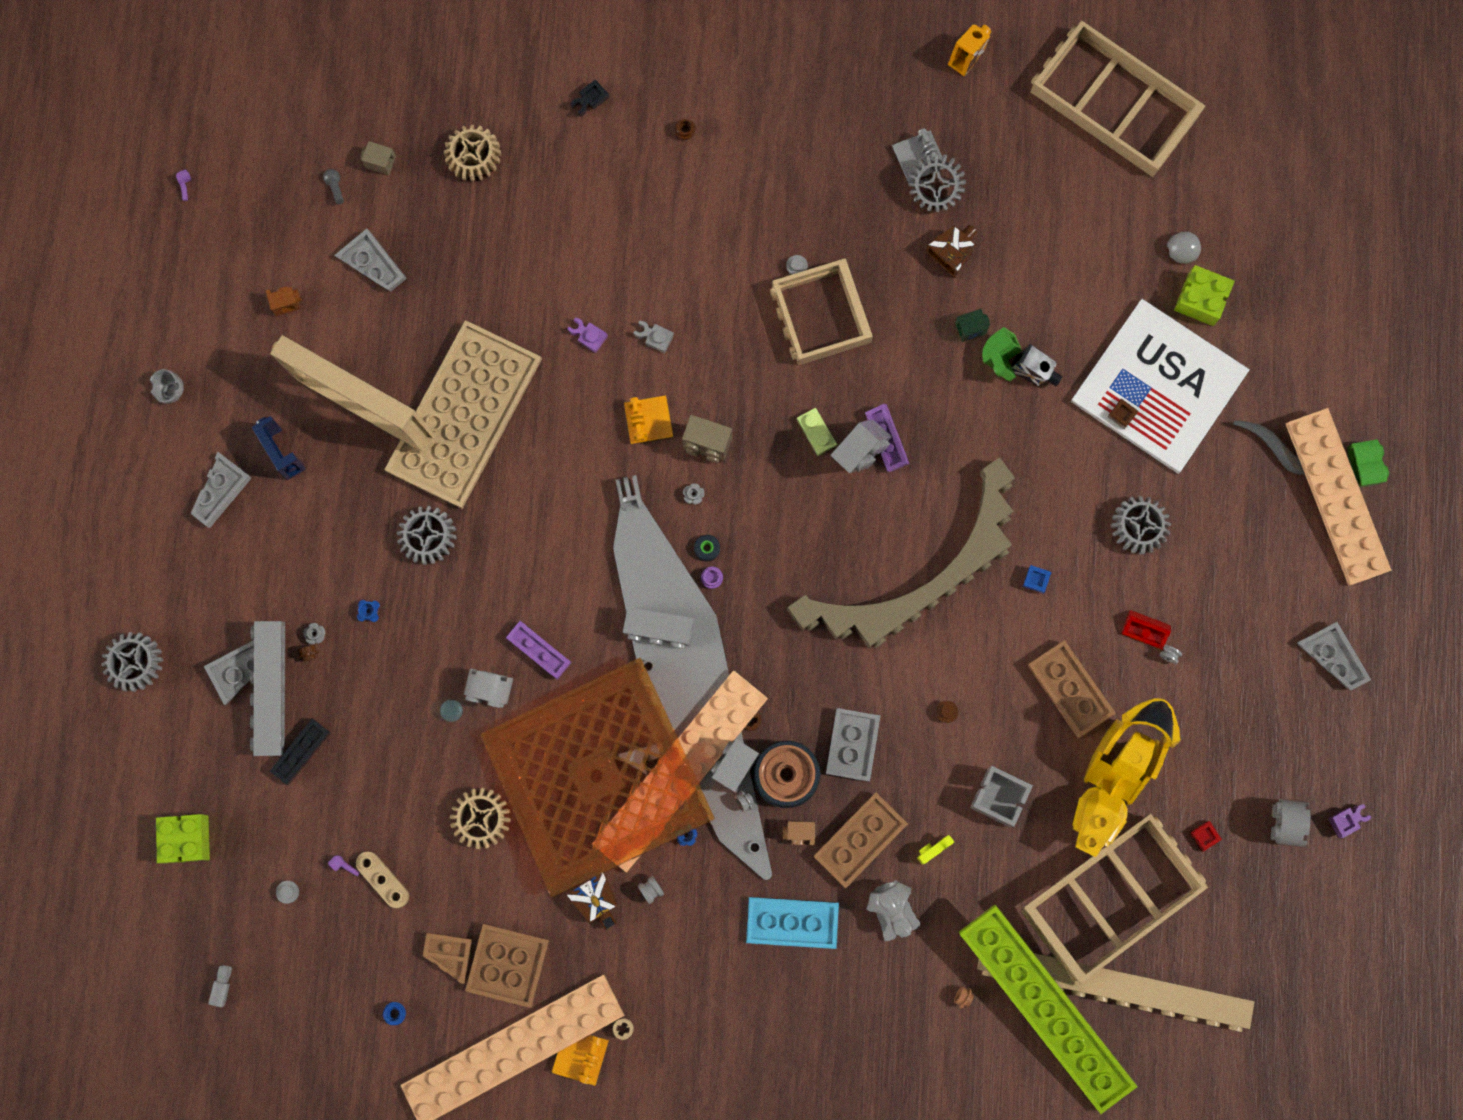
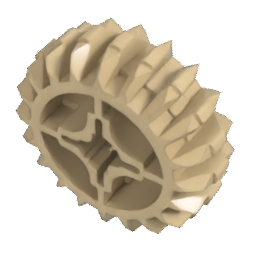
M472 124L468 130L463 126L462 132L455 129L456 136L449 135L450 142H445L447 149L444 150V155L446 157L445 162L449 165V170L451 172L455 171L456 177L462 175V179L465 181L468 177L473 182L475 177L483 180V174L490 177L489 170L496 171L495 164H500L498 157L501 156V150H499L500 144L496 141V136L494 134L490 135L491 133L488 129L483 131L482 126L475 130ZM462 145L464 149L460 156L456 158L457 151ZM489 148L487 158L484 161H482V155L486 153L485 150Z
M485 788L480 789L479 795L476 789H472V797L467 792L463 793L466 800L463 801L458 798L456 801L461 806L459 808L452 806V810L458 811L457 815H450V819H457L456 823L450 825L451 828H459L454 832V835L459 836L463 834L459 840L461 843L469 839L468 847H472L475 841L476 849L481 848L482 842L485 848H489V840L494 845L498 844L495 837L498 836L503 839L505 836L500 832L501 829L509 830V827L503 826L504 822H511V818H504V814H509L510 809H502V807L507 805V802L502 801L498 803L501 799L500 794L492 798L493 790H489L486 796ZM487 800L494 806L481 810L475 804V801ZM469 806L472 815L470 820L464 825L463 815ZM477 812L481 815L487 814L483 818L484 825L480 822L474 823L478 819ZM497 812L498 823L492 831L489 820ZM479 826L487 836L474 837L467 831Z

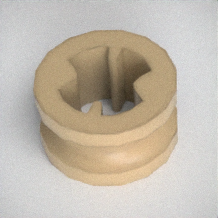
M626 1018L617 1020L613 1026L614 1035L621 1040L628 1039L634 1030L633 1023ZM623 1022L627 1023V1028H630L629 1033L625 1032L624 1035H620V1030L617 1031V1026H621Z

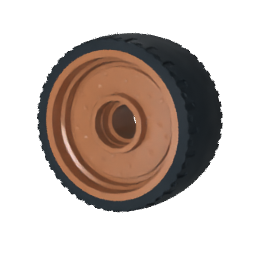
M788 740L778 741L766 747L758 756L753 769L754 784L758 793L768 803L780 808L797 807L807 802L816 792L820 782V767L815 755L803 744ZM783 769H789L793 777L791 780L785 781L780 777V772Z

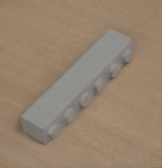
M254 621V626H251L250 632L251 639H254V648H251L250 652L251 662H254V671L250 673L251 684H254V693L250 695V705L254 706V715L250 717V727L254 729V737L250 739V750L253 751V756H281L285 752V622Z

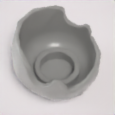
M1179 232L1173 235L1167 243L1170 257L1181 264L1195 261L1201 253L1199 238L1191 232Z
M161 369L156 371L150 378L153 385L151 393L159 402L171 404L180 399L184 391V384L178 374L167 369Z

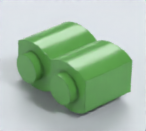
M1378 439L1353 443L1347 446L1348 459L1359 488L1387 482L1389 470L1382 461L1384 449L1379 444Z

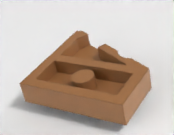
M427 933L423 956L457 979L458 982L465 984L472 939Z

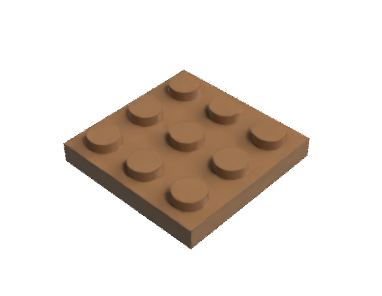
M483 924L465 991L532 1008L549 940Z

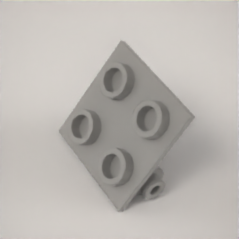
M921 129L918 131L919 135L892 145L908 183L915 180L911 179L909 175L910 173L917 174L913 167L916 165L921 168L919 164L920 159L927 163V155H930L933 161L935 154L938 153L939 160H942V155L931 130ZM934 166L926 169L920 178L932 174Z

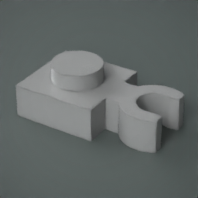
M639 321V326L645 330L642 333L634 331V336L638 339L646 338L645 344L665 354L674 333L656 324L651 329L646 322Z

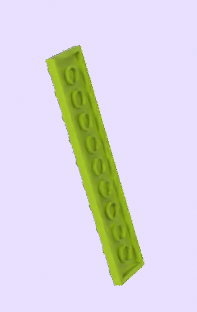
M993 905L959 931L961 937L1100 1114L1137 1088L1136 1083L996 905Z

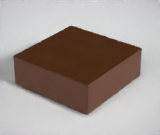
M1121 398L1107 417L1125 429L1139 411Z

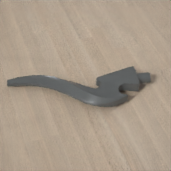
M1233 421V425L1247 429L1259 436L1288 471L1298 475H1305L1299 457L1294 456L1273 432L1256 423Z

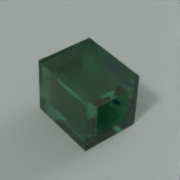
M978 309L958 316L955 325L961 341L965 342L985 335L989 329L990 321L987 314H983L982 309Z

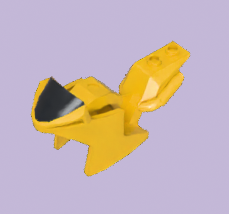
M1152 698L1137 704L1122 714V721L1116 719L1102 738L1084 776L1086 784L1089 781L1097 787L1087 789L1082 797L1079 798L1072 824L1073 829L1079 832L1075 845L1078 849L1097 857L1104 846L1108 847L1113 843L1127 822L1128 809L1126 804L1130 805L1135 801L1150 778L1156 780L1169 747L1174 748L1180 742L1177 719L1173 707L1166 700ZM1134 724L1149 725L1164 734L1159 741L1136 730L1118 757L1112 762V765L1100 760L1103 754L1108 755L1117 740L1129 726Z

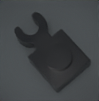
M595 79L579 92L582 98L574 99L571 102V107L574 109L578 105L582 106L578 111V115L581 117L585 115L589 106L594 110L607 100L609 93Z

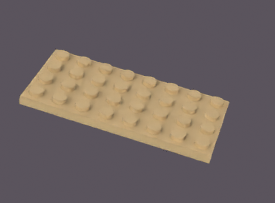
M465 320L416 410V413L436 435L435 439L425 454L400 440L384 470L463 509L542 360L541 356Z

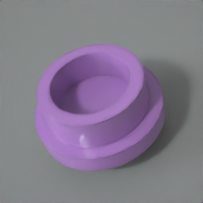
M708 567L702 572V583L707 588L715 589L721 585L723 574L716 567Z

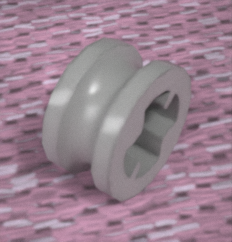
M1164 645V652H1160L1159 655L1170 663L1178 664L1177 658L1181 657L1182 653L1172 646Z

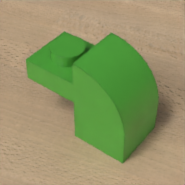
M1003 327L987 340L983 348V361L993 368L998 377L1011 381L1016 375L1009 359L1021 352L1022 349L1015 334Z

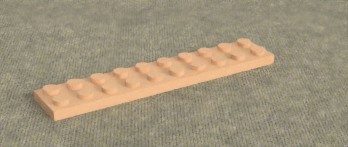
M733 670L592 844L627 873L721 758L729 741L734 742L768 698Z
M602 975L401 1085V1088L417 1120H436L625 1015L605 975Z

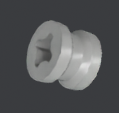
M653 875L649 877L646 883L637 885L649 904L657 896L661 897L664 895L663 890Z

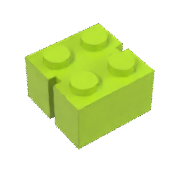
M1194 265L1188 273L1182 288L1183 291L1180 293L1174 311L1214 326L1222 315L1226 300L1235 281Z
M198 814L156 818L157 863L168 864L210 860L208 815Z

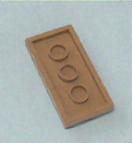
M1065 640L1027 665L1077 738L1082 737L1116 714Z
M875 792L813 857L846 889L908 823Z

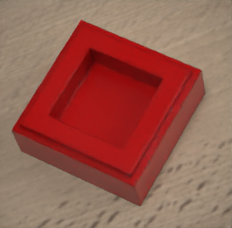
M1206 821L1190 832V835L1202 852L1222 840L1210 821Z

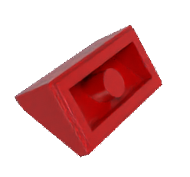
M1130 610L1121 634L1163 650L1171 633V626Z

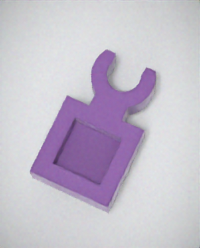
M574 318V322L579 327L577 329L568 327L569 333L574 336L579 335L578 342L596 353L608 337L607 333L591 323L585 327L579 318Z
M1357 805L1352 810L1351 808H1346L1328 818L1338 838H1344L1360 829L1361 827L1358 822L1370 820V815L1362 817L1360 814L1361 809L1365 808V805Z

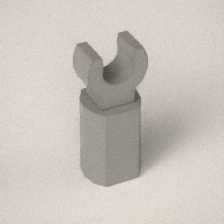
M225 965L219 967L217 981L213 983L208 1004L218 1007L225 1006L230 987L228 980L232 967Z

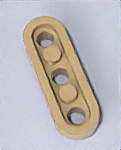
M363 852L358 856L356 860L357 869L385 902L393 908L405 906L409 900V892L383 861L373 852ZM366 859H369L371 861V865L369 867L364 866V861ZM382 875L386 879L384 884L378 882V878ZM396 892L400 894L398 901L393 899V894Z

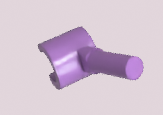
M183 170L176 174V178L182 191V200L188 201L185 183L191 181V177L187 170Z
M334 856L328 862L335 871L342 866L357 877L360 873L357 869L348 865L341 856Z

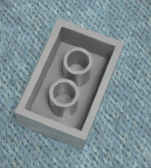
M873 419L860 422L830 456L849 473L863 471L876 461L874 458L876 454L883 453L890 445L888 441L892 436Z

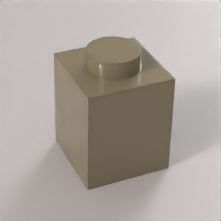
M368 141L366 148L362 149L360 158L365 168L389 175L396 155L392 148Z

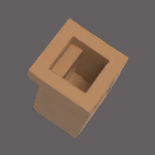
M788 821L787 826H783V840H792V845H805V841H809V845L814 846L815 822Z

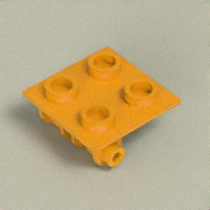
M666 395L642 400L634 397L630 398V402H624L631 444L673 437Z
M589 1035L559 1051L552 1073L596 1086L609 1040Z

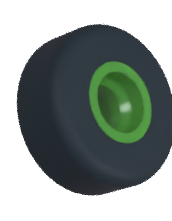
M712 535L700 536L694 544L696 556L702 561L714 560L720 552L719 541ZM710 545L711 549L710 551H704L703 547Z

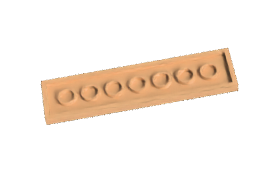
M1326 408L1286 423L1348 586L1392 571L1329 409Z

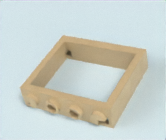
M846 258L772 281L770 294L772 300L777 301L779 307L776 308L777 315L780 321H784L785 328H783V333L786 340L790 339L792 345L789 348L793 360H797L798 365L872 342L873 336ZM839 274L860 336L803 354L781 291Z

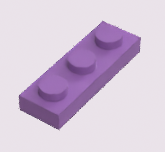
M882 404L865 412L868 420L873 419L892 436L888 441L890 445L881 453L887 471L892 472L908 465L909 461L887 405Z
M521 621L506 637L557 680L571 664L567 658Z

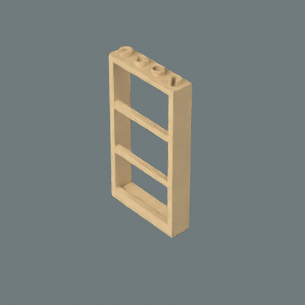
M1081 21L1077 27L1074 25L1067 34L1069 38L1066 42L1061 41L1055 50L1056 55L1053 58L1049 57L1043 65V68H1045L1041 74L1037 72L1031 81L1033 86L1030 92L1154 177L1200 116L1205 105ZM1080 38L1111 59V61L1076 107H1074L1043 85ZM1118 64L1149 87L1112 134L1081 111ZM1156 90L1187 113L1153 159L1150 160L1119 137Z
M283 335L278 342L273 344L270 354L298 382L422 453H426L436 435L415 410Z
M1152 814L1137 823L1108 847L1102 849L1097 857L1093 856L1020 910L1076 986L1083 983L1208 888L1203 875L1193 869L1189 857L1179 851L1176 847L1177 842L1175 839L1165 833L1162 829L1161 821L1157 817H1153ZM1144 827L1192 888L1190 892L1162 913L1113 851ZM1105 856L1109 858L1154 917V919L1123 942L1075 881L1076 877ZM1067 884L1115 946L1113 950L1084 972L1036 909L1037 906Z

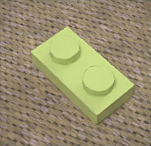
M816 408L797 418L800 427L817 456L837 446Z

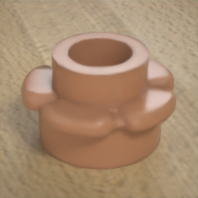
M962 986L958 990L954 1003L958 1004L960 1009L964 1008V1006L969 1007L972 1003L974 995L971 994V988L966 989Z

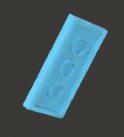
M749 897L746 943L837 949L839 903Z

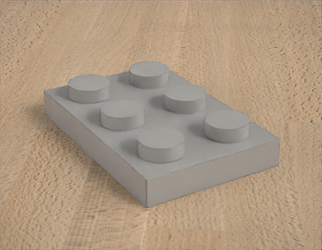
M836 708L826 775L870 782L880 715Z

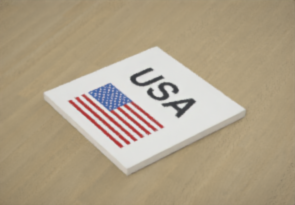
M1141 299L1075 394L1071 403L1179 474L1249 372V369ZM1121 398L1139 411L1125 429L1107 417Z

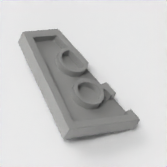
M368 229L364 230L335 254L337 258L390 292L407 279Z
M219 452L216 454V462L213 469H210L207 475V483L204 489L200 491L191 512L195 518L208 528L215 523L251 480L249 475Z
M1338 622L1297 642L1302 649L1349 691L1371 680Z
M254 640L204 666L224 705H227L250 681V673L254 671V662H251L250 658L251 648H254Z

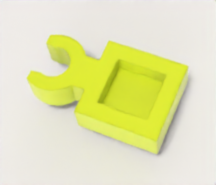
M947 835L933 846L930 843L919 850L921 855L917 859L924 865L954 843L950 835Z

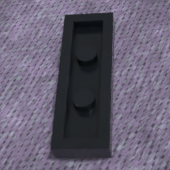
M312 718L270 772L283 783L289 785L331 732Z

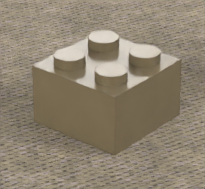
M691 415L682 438L683 449L692 456H698V454L706 456V459L713 463L724 462L732 441V428Z

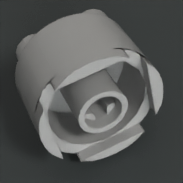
M470 668L464 695H466L465 700L482 703V700H486L489 706L503 708L504 704L508 703L514 678Z
M1280 799L1279 802L1273 804L1272 818H1276L1275 827L1271 828V840H1275L1276 844L1306 847L1307 841H1303L1304 835H1309L1310 810L1306 809L1309 806V802Z

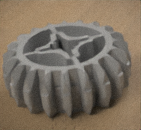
M936 153L933 161L931 156L927 155V163L920 159L919 164L921 168L916 165L913 167L917 174L910 173L909 175L911 179H915V181L908 183V186L915 187L910 190V194H918L915 196L914 201L917 202L921 199V208L924 207L925 203L929 204L928 211H931L932 205L936 206V212L940 211V205L946 211L948 210V202L954 207L956 203L953 198L961 200V196L957 192L964 193L965 188L959 186L966 184L965 179H959L965 175L964 171L957 173L961 165L957 164L953 167L954 158H951L949 163L946 162V154L943 155L942 160H939V154ZM934 166L933 176L920 180L922 173ZM940 166L949 170L954 179L942 176ZM936 173L940 181L942 180L943 182L938 188V193L937 187H934L935 184L932 185L931 183L934 182ZM955 186L950 195L941 199V190L943 188ZM921 187L931 189L934 199L926 196Z
M1138 496L1137 500L1130 497L1128 502L1123 501L1121 503L1122 508L1117 507L1115 509L1117 514L1112 516V519L1116 522L1111 524V528L1117 529L1113 532V536H1120L1117 543L1124 542V550L1130 546L1131 553L1133 554L1137 549L1140 555H1143L1145 550L1148 553H1152L1154 548L1158 550L1161 547L1160 543L1164 544L1167 541L1164 536L1170 534V531L1165 529L1171 526L1170 522L1165 521L1169 518V514L1163 515L1162 512L1165 510V507L1157 508L1156 506L1159 502L1156 500L1151 504L1150 497H1147L1145 501H1143L1142 496ZM1141 509L1138 517H1126L1129 511ZM1149 513L1154 517L1156 523L1151 522ZM1139 521L1142 522V526L1144 527L1141 531L1140 525L1137 524ZM1125 524H1126V527H1128V528H1130V529L1132 530V532H1133V537H1131V536L1128 534V532H1127V530H1126V528H1125ZM1144 533H1156L1152 540L1140 541Z
M427 506L426 512H424L422 507H418L419 513L416 514L414 510H411V518L406 515L403 517L407 522L406 524L399 523V526L404 530L397 531V535L403 537L397 540L399 545H403L400 550L403 553L407 552L406 557L408 559L414 556L413 561L415 563H418L421 559L422 564L426 565L428 559H430V562L435 564V557L442 561L443 557L441 554L443 552L446 555L450 554L446 548H454L455 545L450 540H456L457 537L450 533L456 531L455 526H450L453 523L452 519H446V512L440 514L439 508H435L432 513L431 506ZM424 520L419 529H413L418 522ZM435 520L441 523L444 533L433 530L431 521ZM427 531H429L431 536H427L425 540L422 535H426ZM410 538L421 541L422 551L412 547ZM441 541L438 547L431 550V545L434 542Z
M129 632L127 637L121 634L119 637L120 641L112 639L114 646H106L109 654H102V657L106 658L107 661L102 662L101 665L108 667L103 671V674L110 675L107 681L110 683L114 682L115 688L121 687L122 691L126 692L129 688L132 692H136L137 688L144 690L145 683L153 685L151 678H159L155 672L156 670H162L158 663L164 661L163 658L157 657L162 653L161 649H155L158 644L155 641L151 642V637L149 636L143 638V634L137 633L135 636L132 632ZM138 645L136 649L133 648L129 653L122 652L129 646ZM145 651L148 656L147 666L143 662ZM126 657L135 660V663L139 665V667L130 664V661L127 660ZM118 658L121 660V668L119 669V671L117 668ZM136 671L143 672L134 679H127L129 675L132 676Z

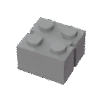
M735 739L734 742L729 741L723 751L726 754L722 762L718 760L715 763L711 772L714 773L713 779L737 793L760 754Z
M991 766L987 769L980 785L984 789L981 788L977 791L970 808L1010 828L1014 827L1023 809L1019 806L1016 807V804H1025L1033 785Z

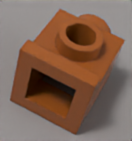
M281 287L273 293L270 289L265 290L271 311L275 316L301 309L299 302L302 299L298 289L293 290L292 287Z

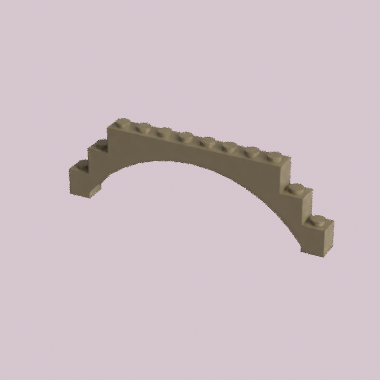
M999 457L980 472L979 475L983 479L982 497L974 528L959 555L937 577L914 592L897 599L871 605L842 606L810 600L804 595L787 609L802 631L805 629L811 631L820 624L818 620L821 619L835 640L839 637L842 640L853 633L851 629L854 628L868 648H871L873 645L875 648H878L886 642L885 637L890 633L893 636L904 629L902 625L908 620L912 623L921 617L920 612L926 607L928 610H931L939 604L938 599L943 595L946 598L957 591L955 587L961 582L963 585H966L975 578L973 576L978 570L981 573L992 566L990 562L996 557L998 560H1001L1009 554L1008 549L1012 544L997 525L999 524L1002 527L1011 520L1009 516L1013 513V510L999 492L1001 491L1003 494L1012 488L1013 485L1011 483L1015 477Z

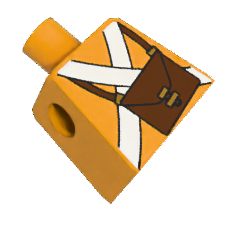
M972 25L956 42L948 65L965 76L985 51L990 39L991 29L987 25H981L980 27Z

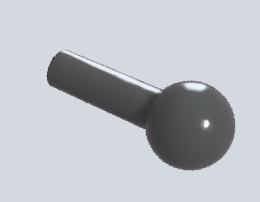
M335 169L326 170L323 174L324 182L331 187L336 204L344 203L338 184L340 174Z

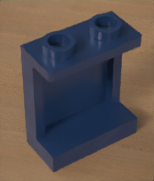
M271 416L259 419L252 429L277 471L289 480L306 470L302 461L293 452L284 457L273 440V436L282 431L281 426Z

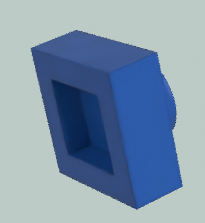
M1030 565L1023 587L1044 594L1051 572Z

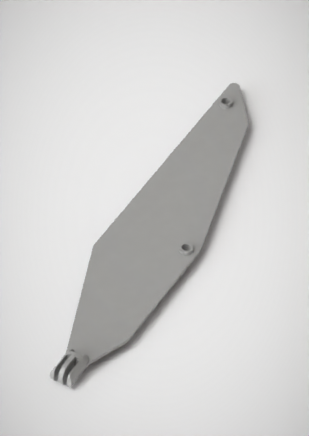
M634 475L632 480L636 495L633 496L628 477L623 478L627 497L623 495L620 479L615 480L620 500V511L613 550L626 613L628 607L694 619L690 646L684 645V649L671 647V643L663 642L662 645L649 643L650 639L641 638V641L632 640L639 676L672 744H674L728 678L729 672L717 616L642 502L637 476ZM652 663V669L649 671L645 670V665ZM741 732L736 739L744 744ZM723 754L721 756V758L719 759L720 762H722L726 754ZM710 770L695 788V791L719 841L763 879H770L772 871L750 772L738 792L735 793L713 779L714 773ZM739 791L749 792L752 796L754 804H752L751 811L742 812L738 807L734 797L739 794ZM753 843H757L759 845V850L757 852H753L751 850V845Z

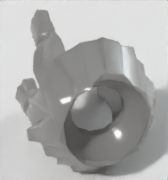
M898 881L876 887L870 893L866 908L870 912H876L885 941L895 939L896 935L902 938L911 935L912 930L920 926V921L916 918L908 902L912 888Z

